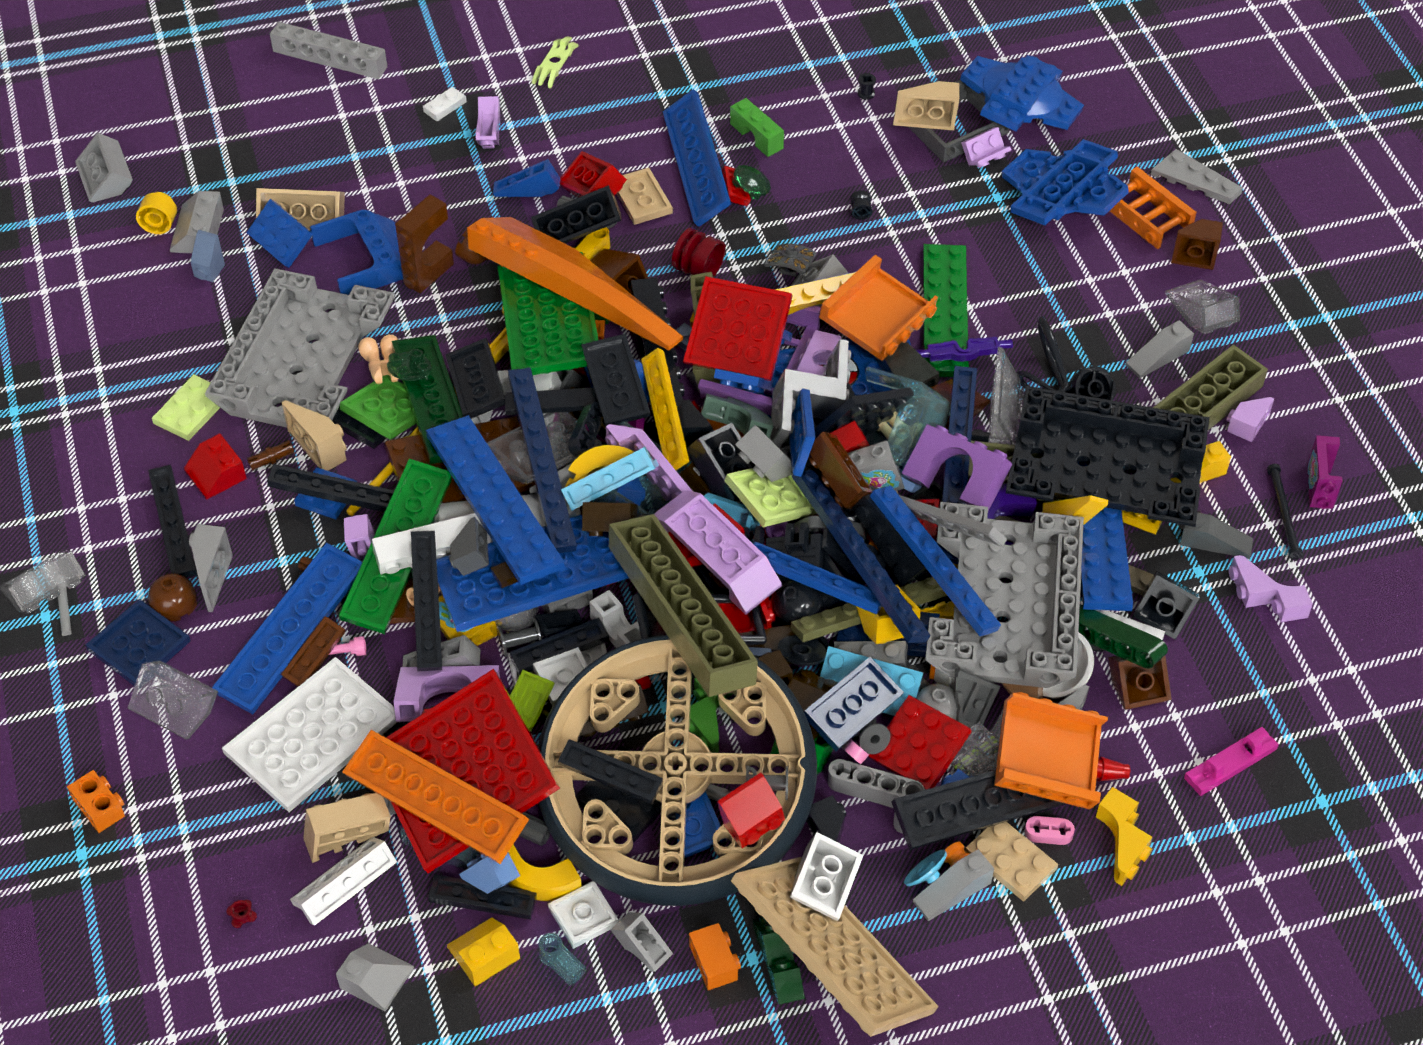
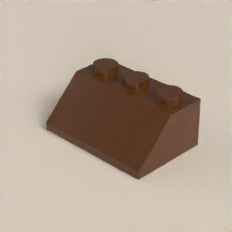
M822 432L815 439L810 451L811 456L808 458L816 469L819 467L823 473L821 478L828 488L832 487L836 493L834 499L838 505L852 509L863 496L872 493V490L837 436Z

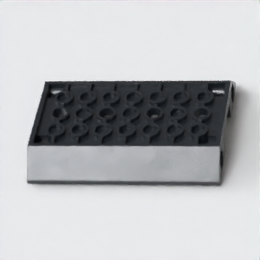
M1026 386L1006 493L1052 502L1053 498L1066 500L1091 495L1108 500L1106 508L1145 514L1148 519L1195 527L1201 489L1199 487L1201 468L1206 450L1210 417ZM1032 454H1040L1042 458H1034ZM1078 462H1086L1088 466H1080ZM1124 470H1132L1135 474H1126ZM1171 478H1178L1181 482H1172Z

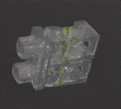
M978 722L970 728L971 734L950 764L956 770L960 769L969 777L991 772L997 768L999 741L981 722Z

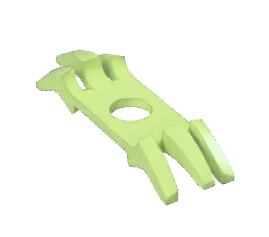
M567 36L553 41V46L541 65L536 68L532 84H536L539 78L538 85L542 86L548 74L551 73L548 88H552L554 80L559 75L563 64L571 56L573 50L579 46L575 42L569 43L572 37ZM553 57H558L561 59L557 63H553L550 61V59Z

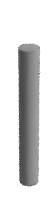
M59 575L55 578L62 636L72 634L65 576Z

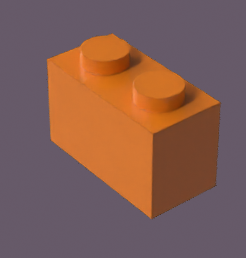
M719 923L689 933V947L707 990L737 981L738 970L741 969L737 954H732L729 948L731 946L727 931L722 932Z

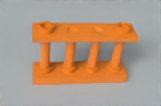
M1139 167L1131 170L1127 185L1129 193L1136 190L1142 196L1129 204L1121 199L1110 210L1112 214L1157 249L1161 248L1165 232L1178 224L1184 228L1194 223L1197 213ZM1148 201L1156 206V208L1143 216L1135 210ZM1162 213L1171 218L1159 227L1150 222Z

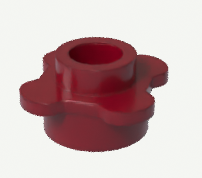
M238 900L227 908V915L231 916V924L234 928H240L242 924L256 920L257 914L252 911L250 900Z

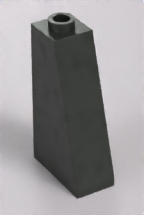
M907 341L905 343L901 342L892 356L888 355L883 361L875 357L892 390L908 387L912 389L914 396L908 400V404L915 401L929 387L938 384L939 372Z

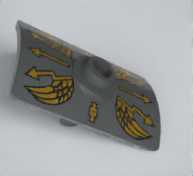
M780 244L775 247L764 263V266H779L780 274L796 277L797 273L803 275L817 253L799 244Z

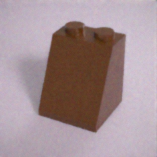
M603 248L590 260L630 294L631 280L648 278L639 254Z

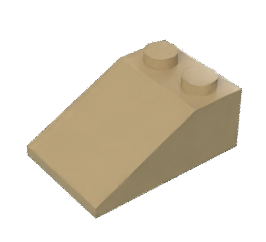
M938 81L898 91L893 125L954 130L959 104V83Z
M285 400L282 402L288 432L318 468L328 471L346 461L345 451L347 448L342 439L344 433L339 424H334L327 416Z

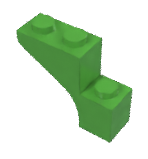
M695 678L693 693L698 702L691 705L690 733L698 736L707 745L711 753H719V732L716 710L719 707L718 695L708 697ZM728 693L724 695V698L727 699L733 694Z

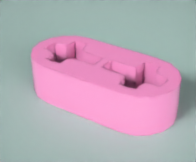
M852 739L841 747L860 764L869 756Z
M1033 816L1027 820L1024 832L1027 839L1035 843L1066 845L1072 841L1075 828L1072 822L1067 819ZM1034 826L1039 827V833L1035 832ZM1059 828H1063L1066 834L1061 835Z

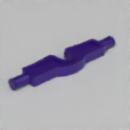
M997 337L970 338L966 343L967 349H961L958 343L953 340L929 344L927 349L916 351L923 358H929L930 362L950 359L965 362L973 360L978 356L999 354L1000 349L1013 348L1012 339L998 341Z

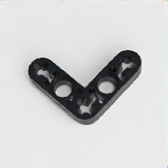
M597 401L584 406L569 439L568 448L575 457H579L584 452L590 450L598 434L605 440L606 427ZM585 424L589 429V434L586 432Z

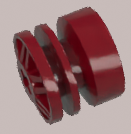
M688 228L682 233L675 245L672 255V266L676 270L682 271L685 274L691 273V275L712 272L714 278L724 260L726 245L724 241L712 236L706 237L705 233L698 232L694 228Z

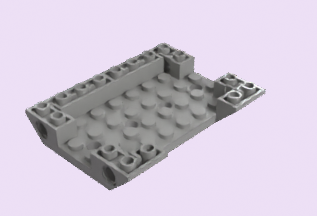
M274 269L206 390L205 396L231 416L287 427L282 405L275 407V405L285 400L333 420L340 402H342L347 392V387L339 386L338 384L362 337L381 326L396 296L395 293L354 285L351 293L347 295L317 289L314 276ZM311 340H318L313 343H308ZM295 371H301L300 373H297L296 375H293V374H292V373L295 372Z
M941 502L940 509L994 526L1007 540L1014 542L1013 545L1004 544L1003 546H998L938 525L937 543L959 559L958 571L996 618L1000 616L1006 617L1009 621L1005 623L1000 622L1001 626L997 632L979 636L956 606H954L953 620L930 617L928 632L931 636L927 641L926 661L946 676L955 678L956 668L991 682L1049 688L1075 678L1077 672L1084 517L1036 512L1034 523L987 519L988 507ZM1008 578L1012 582L1002 583L999 579ZM996 656L1004 657L1006 661L1003 663L996 662L993 658Z

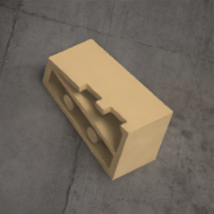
M366 793L360 797L341 799L335 803L315 805L312 808L306 809L304 841L312 863L320 860L319 855L333 849L335 853L342 851V846L357 840L359 844L389 831L391 816L384 798L377 793Z

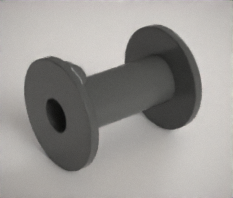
M533 618V627L503 634L501 627H497L504 657H507L506 648L542 640L536 618Z
M876 718L854 736L859 737L860 747L868 754H877L883 751L890 742L889 730L882 724H876Z
M746 765L747 782L757 775L756 770L753 767H749V765ZM786 766L785 775H764L772 791H785V800H788V766Z

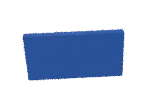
M803 388L800 390L795 410L792 413L791 419L795 422L792 433H789L792 473L799 477L803 474L815 440L810 390Z

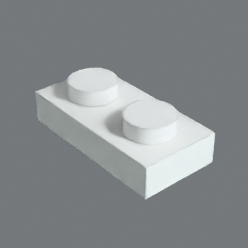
M451 87L425 104L423 111L435 121H439L466 103V96L454 87Z

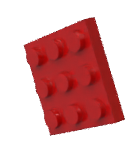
M908 695L887 726L890 732L888 746L877 754H869L868 757L899 776L920 782L924 789L927 790L936 787L972 731L966 725Z

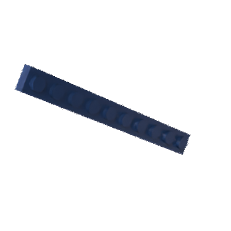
M955 366L948 433L951 435L959 433L968 438V442H971L977 368ZM954 455L946 459L942 502L965 504L960 497L968 483L970 456ZM938 543L951 562L958 564L959 559Z
M531 368L508 370V378L548 537L558 553L576 551L577 544L565 498L561 491L562 487Z
M804 470L801 477L792 475L795 483L908 643H926L931 635L925 628L924 623L919 620L911 605L907 603L900 593L899 588L894 585L886 570L882 568L876 556L865 544L864 539L853 527L852 522L848 520L841 507L830 495L829 490L823 485L817 473L812 470Z

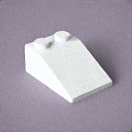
M816 832L806 846L798 866L790 898L838 921L863 855Z

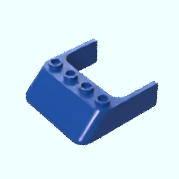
M359 210L310 227L315 247L359 233L374 260V265L371 268L339 278L337 280L339 293L349 295L354 285L376 289L403 280L396 226L393 220L369 210Z

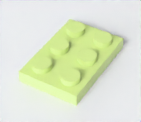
M193 374L152 417L153 424L189 441L220 409L218 405L205 396V392L211 382Z

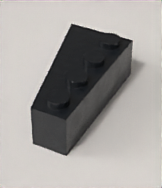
M871 493L863 496L852 509L900 585L905 586L921 579L929 571L871 499Z

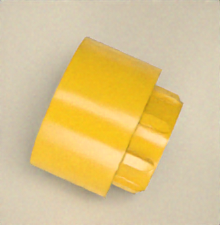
M163 192L149 193L142 199L136 213V220L141 228L153 234L166 233L170 230L177 214L176 204L169 195Z

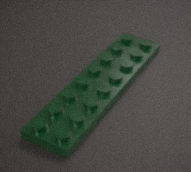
M429 335L392 341L393 353L401 370V377L430 464L442 463L443 461L427 438L426 430L464 416L436 336Z

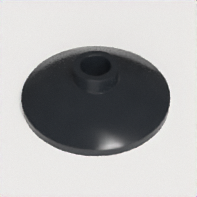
M796 635L783 638L778 643L777 650L781 651L785 660L796 665L813 666L823 662L826 658L825 647L815 639L802 642Z

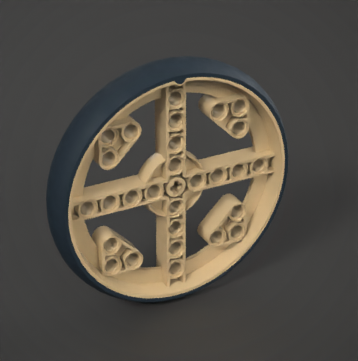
M668 635L653 636L622 645L602 655L576 675L562 691L549 712L538 744L542 756L560 787L558 791L540 801L539 806L547 828L564 855L582 873L605 889L628 899L661 906L695 905L718 900L738 892V888L731 882L736 873L778 863L792 847L809 815L817 781V757L811 728L801 705L786 683L770 667L756 658L758 661L756 685L719 694L718 700L720 707L749 735L758 736L762 734L767 720L775 736L779 754L711 753L707 745L698 736L690 733L692 671ZM677 669L686 670L683 675H676L674 673ZM668 672L665 732L654 736L642 751L597 750L663 778V784L655 798L662 802L659 866H655L625 856L633 847L631 831L604 802L597 799L591 800L585 805L584 813L581 812L575 797L573 780H595L558 765V760L569 739L575 742L578 741L579 735L589 717L591 718L593 728L603 733L611 730L639 705L641 700L639 686L634 680L648 675ZM604 690L610 692L606 697H599L597 695ZM627 691L635 693L629 698L622 696ZM677 692H682L685 694V696L680 699L673 697V695ZM732 693L736 697L732 700H727L724 698V695ZM752 694H759L761 698L758 700H751L749 696ZM600 714H606L608 716V718L604 721H598L596 719V717ZM675 716L684 717L682 722L676 723L672 721ZM753 717L761 720L758 724L748 722ZM674 740H681L684 742L681 746L678 747L671 745V742ZM648 763H654L657 765V767L654 770L649 771L644 769L645 765ZM700 764L708 766L707 770L703 772L697 771L695 768ZM673 765H679V770H673ZM724 765H731L734 768L730 772H723L721 770ZM746 765L759 767L757 774L761 772L763 775H785L786 766H788V800H785V791H777L776 793L785 820L778 828L763 834L755 847L750 848L746 846L742 849L723 824L713 835L714 851L720 858L707 863L684 867L687 803L699 798L706 791L710 783L744 784L746 782ZM776 766H782L785 771L778 774L773 772L772 769ZM672 788H679L681 790V793L676 796L670 795L668 792ZM594 811H601L603 813L597 819L590 817V814ZM674 812L681 815L679 819L674 821L667 818L669 814ZM597 835L601 837L600 842L596 844L588 842L592 836ZM619 836L627 838L624 844H616L614 842ZM671 837L680 840L678 844L673 846L668 845L666 841ZM726 838L732 843L727 847H722L718 842ZM670 862L679 865L674 871H668L665 869V866Z

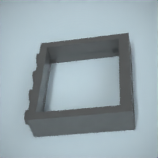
M961 80L954 82L959 83V101L966 98L981 112L986 104L983 92L978 94ZM988 119L991 124L945 143L930 128L908 127L943 163L965 153L961 142L993 127L999 128L1001 136L1009 133V128Z

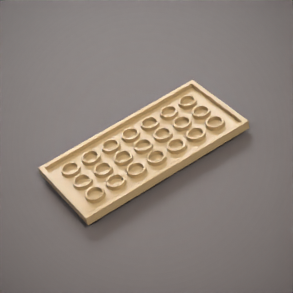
M801 857L739 872L734 875L731 882L738 888L739 893L747 898L755 907L756 912L764 917L772 926L773 931L781 936L789 945L790 950L798 955L806 964L807 969L815 974L823 983L825 989L832 993L843 1009L857 1021L860 1028L870 1037L932 1015L939 1007L845 905L839 920L836 921L790 898Z

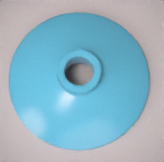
M939 850L923 859L906 876L904 880L905 885L913 886L924 881L928 884L934 882L940 876L938 870L944 863L947 852Z

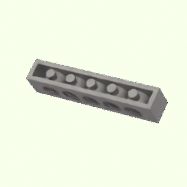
M278 22L270 33L273 52L375 79H380L387 69L386 54L383 48Z

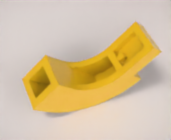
M603 445L584 452L569 467V473L575 475V478L570 477L565 487L622 459L634 451L616 445Z
M514 844L508 852L520 874V877L508 883V885L512 888L535 892L537 894L536 900L554 901L582 887L581 878L569 859L550 867L541 868L526 863L519 855Z

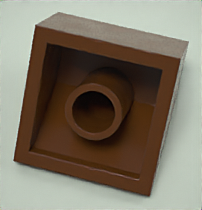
M1200 219L1178 230L1171 263L1213 270L1221 241L1223 222Z
M1119 656L1108 657L1112 683L1125 710L1172 700L1165 656L1150 669L1143 668Z

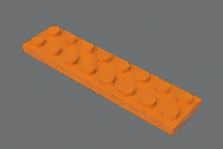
M370 730L342 771L349 778L501 864L529 821L520 812L373 730Z

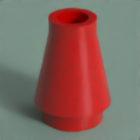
M1099 757L1096 778L1098 782L1129 779V764Z

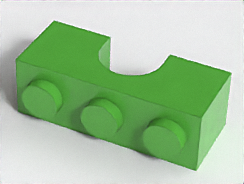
M745 98L730 106V124L742 135L752 131L755 137V147L769 157L784 148V130L751 101Z

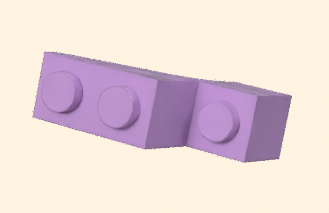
M498 96L478 97L476 141L483 149H494L495 145H499L500 99Z
M1241 555L1234 556L1232 565L1229 567V576L1231 580H1234L1237 586V596L1239 599H1242L1245 608L1272 604L1273 612L1278 615L1280 622L1308 618L1313 603L1305 585L1286 586L1279 584L1246 557Z

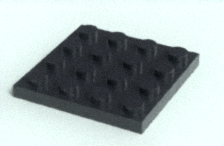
M908 387L851 396L814 428L815 439L822 432L831 433L853 421H856L864 436L871 434L880 428L879 424L891 419L896 410L907 406L908 400L914 396V393Z

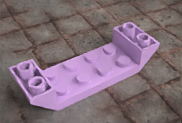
M612 424L606 426L605 441L607 445L625 447L634 452L646 446L652 460L656 459L659 464L658 467L647 472V477L653 485L656 484L660 488L661 495L666 501L673 500L684 490L692 491L642 429Z
M684 490L654 513L667 532L670 531L729 589V599L745 615L782 586L767 557L701 493Z

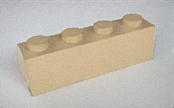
M257 188L256 218L270 199L277 202L309 230L313 225L344 216L345 192Z

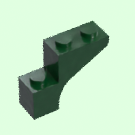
M760 916L759 920L753 921V926L767 965L775 1000L780 1005L805 999L800 968L794 961L793 952L781 936L773 931L772 926L764 917Z

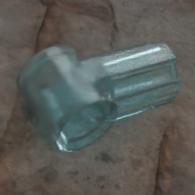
M547 933L540 938L539 959L541 962L550 966L569 986L578 982L586 972V967L563 945L560 936L554 933ZM547 947H555L557 949L554 952L545 951Z

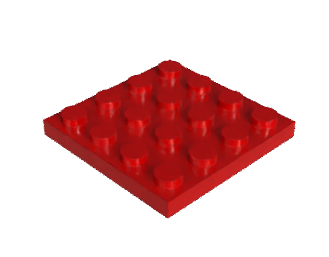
M705 276L683 362L688 365L713 370L720 369L771 381L793 297L792 293Z

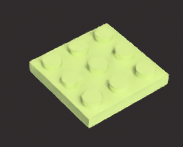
M752 468L726 475L725 482L762 527L817 514L793 480L792 475L773 482L766 476L761 478Z

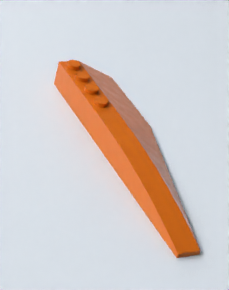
M512 217L481 218L467 227L468 249L667 350L672 349L683 340V336L575 248Z

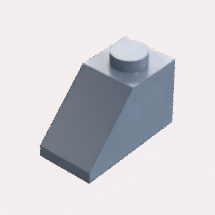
M198 230L191 257L194 277L214 282L225 266L218 235Z

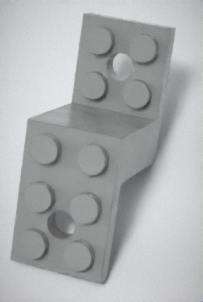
M840 339L827 359L826 376L785 369L773 389L771 420L774 427L770 440L779 449L782 444H786L788 434L793 432L795 422L791 419L792 413L795 410V404L802 388L810 390L813 418L825 420L849 399L847 383L850 378V370L847 369V365L851 358V350H848L847 340Z

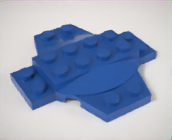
M1027 55L1018 62L1010 63L977 56L965 69L960 78L963 83L978 94L983 92L985 95L984 101L986 104L981 110V116L1015 132L1023 123H1031L1032 119L1036 118L1042 119L1043 124L1068 130L1084 107L1081 102L1061 88L1058 80L1063 71L1054 65L1040 61L1034 56Z
M1084 139L1072 150L1063 151L1064 155L1057 157L1052 156L1051 152L1025 149L1002 170V178L1021 192V197L1010 206L1011 213L1042 225H1046L1052 219L1058 221L1063 215L1073 212L1105 216L1129 193L1128 185L1113 174L1109 175L1108 166L1118 158V152Z

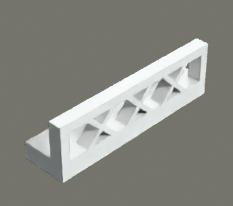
M373 837L290 900L294 906L302 909L310 924L315 926L397 863L385 841Z

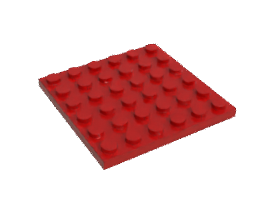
M494 669L386 737L521 814L560 789L503 682ZM391 802L423 869L427 873H430L469 848L466 844Z

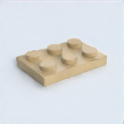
M650 168L623 175L627 181L616 194L634 225L673 213V207Z
M1007 822L987 827L965 849V852L970 854L979 849L993 866V877L1023 902L1058 869V863Z

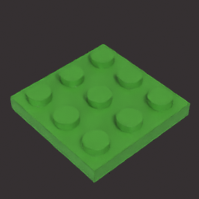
M384 375L382 377V384H376L374 381L340 402V410L392 440L416 424V420L404 384L399 381L391 382L390 376Z

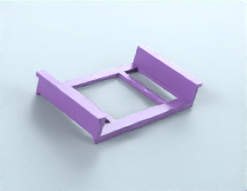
M811 306L788 315L787 323L806 327L801 340L792 338L791 342H784V344L797 347L787 369L794 370L798 368L800 355L805 353L808 339L813 337L815 330L819 331L821 307ZM701 379L698 384L700 399H703L706 393L725 399L731 397L750 404L771 416V397ZM774 388L771 391L765 390L764 394L772 396Z

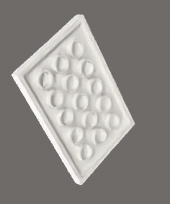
M335 657L222 747V750L230 760L290 812L348 764L370 730L383 735L397 723L395 709L393 705Z

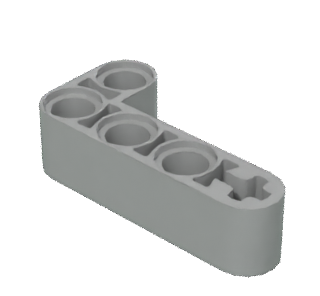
M842 759L832 761L828 769L827 783L832 790L893 808L891 803L893 799L925 790L924 786L916 780ZM894 813V828L903 834L896 813Z

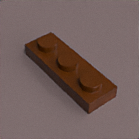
M325 616L282 672L283 678L299 687L315 674L346 630Z

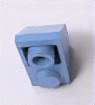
M507 853L501 864L482 854L480 855L481 858L479 857L467 863L468 869L459 874L461 879L487 894L520 877L509 853Z

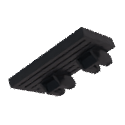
M807 522L800 523L799 542H795V527L792 523L786 524L785 536L766 538V546L822 568L823 535L821 533L811 534V544H809V526ZM762 526L755 528L754 542L764 545L765 532ZM743 527L745 537L751 541L749 527ZM776 573L782 584L785 581L791 580L790 578H787Z

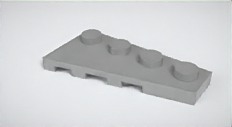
M1177 149L1151 170V176L1157 178L1160 175L1167 178V182L1173 184L1179 182L1187 185L1186 189L1192 191L1201 190L1205 192V196L1227 204H1231L1242 194L1243 187Z

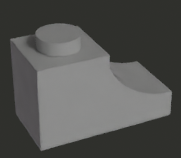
M628 912L611 929L624 949L637 956L650 971L655 972L673 955L672 951L643 913Z

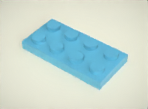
M828 646L820 677L832 679L839 683L869 657ZM872 658L904 692L898 700L882 712L895 716L908 695L917 698L924 672Z

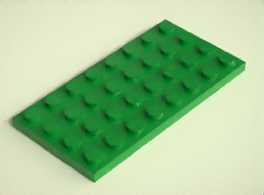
M499 265L498 273L512 370L531 368L532 375L586 367L581 344L599 340L594 312Z

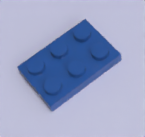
M272 199L267 202L246 232L288 268H290L313 235L309 229Z

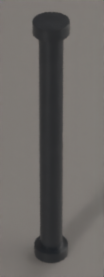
M1271 464L1267 467V473L1272 479L1290 549L1288 551L1289 558L1299 559L1303 556V551L1299 548L1280 476L1281 467L1279 464Z

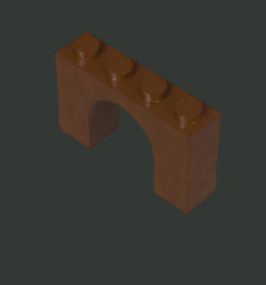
M431 194L395 223L404 284L407 288L413 289L420 294L454 265L452 249L437 240L422 252L428 237L448 220L447 204Z

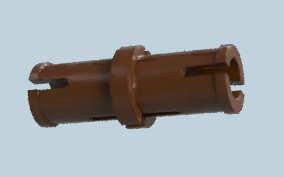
M287 440L272 448L266 447L265 451L247 457V461L251 470L254 471L270 463L273 465L277 460L295 452L290 441Z

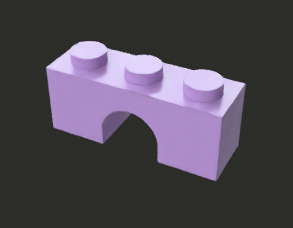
M815 330L813 337L807 341L805 353L800 355L798 368L794 370L826 376V367L820 365H826L827 359L841 339V336Z

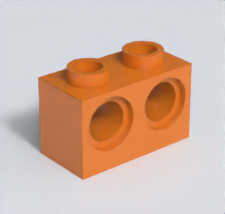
M92 770L68 785L67 789L74 803L96 831L100 833L125 817L122 806L125 804L117 792L112 794L109 790L111 786L104 776L99 777Z

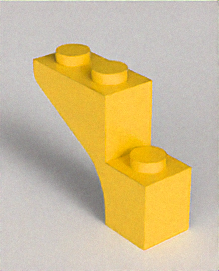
M1112 787L1100 802L1096 818L1104 822L1114 834V880L1122 886L1127 878L1130 880L1134 878L1139 869L1138 863L1141 860L1145 862L1151 854L1152 848L1150 843L1152 836L1134 826L1139 816L1136 813L1139 802Z

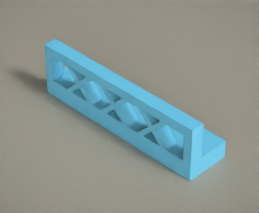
M645 446L561 489L573 511L582 506L583 502H590L658 467L659 464L656 459L652 460Z

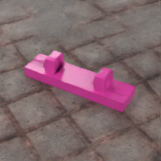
M1261 727L1186 772L1184 779L1202 796L1277 750L1279 744Z

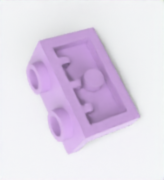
M993 127L961 142L968 165H977L978 168L988 165L991 159L998 160L1005 157V153L1011 151L1010 146H1004L998 127Z

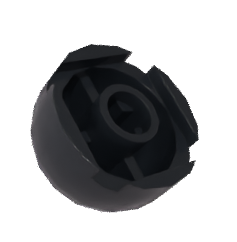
M1091 366L1078 371L1073 376L1070 387H1072L1071 394L1113 401L1116 394V384L1114 380L1112 381L1109 376L1110 373L1106 369Z
M792 579L785 581L776 590L773 598L774 611L784 625H791L792 621L817 614L820 606L822 607L823 604L818 590Z

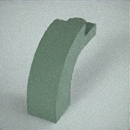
M706 393L700 412L706 419L727 425L733 423L735 428L744 435L756 425L770 439L774 425L767 414L740 400L731 397L725 399Z

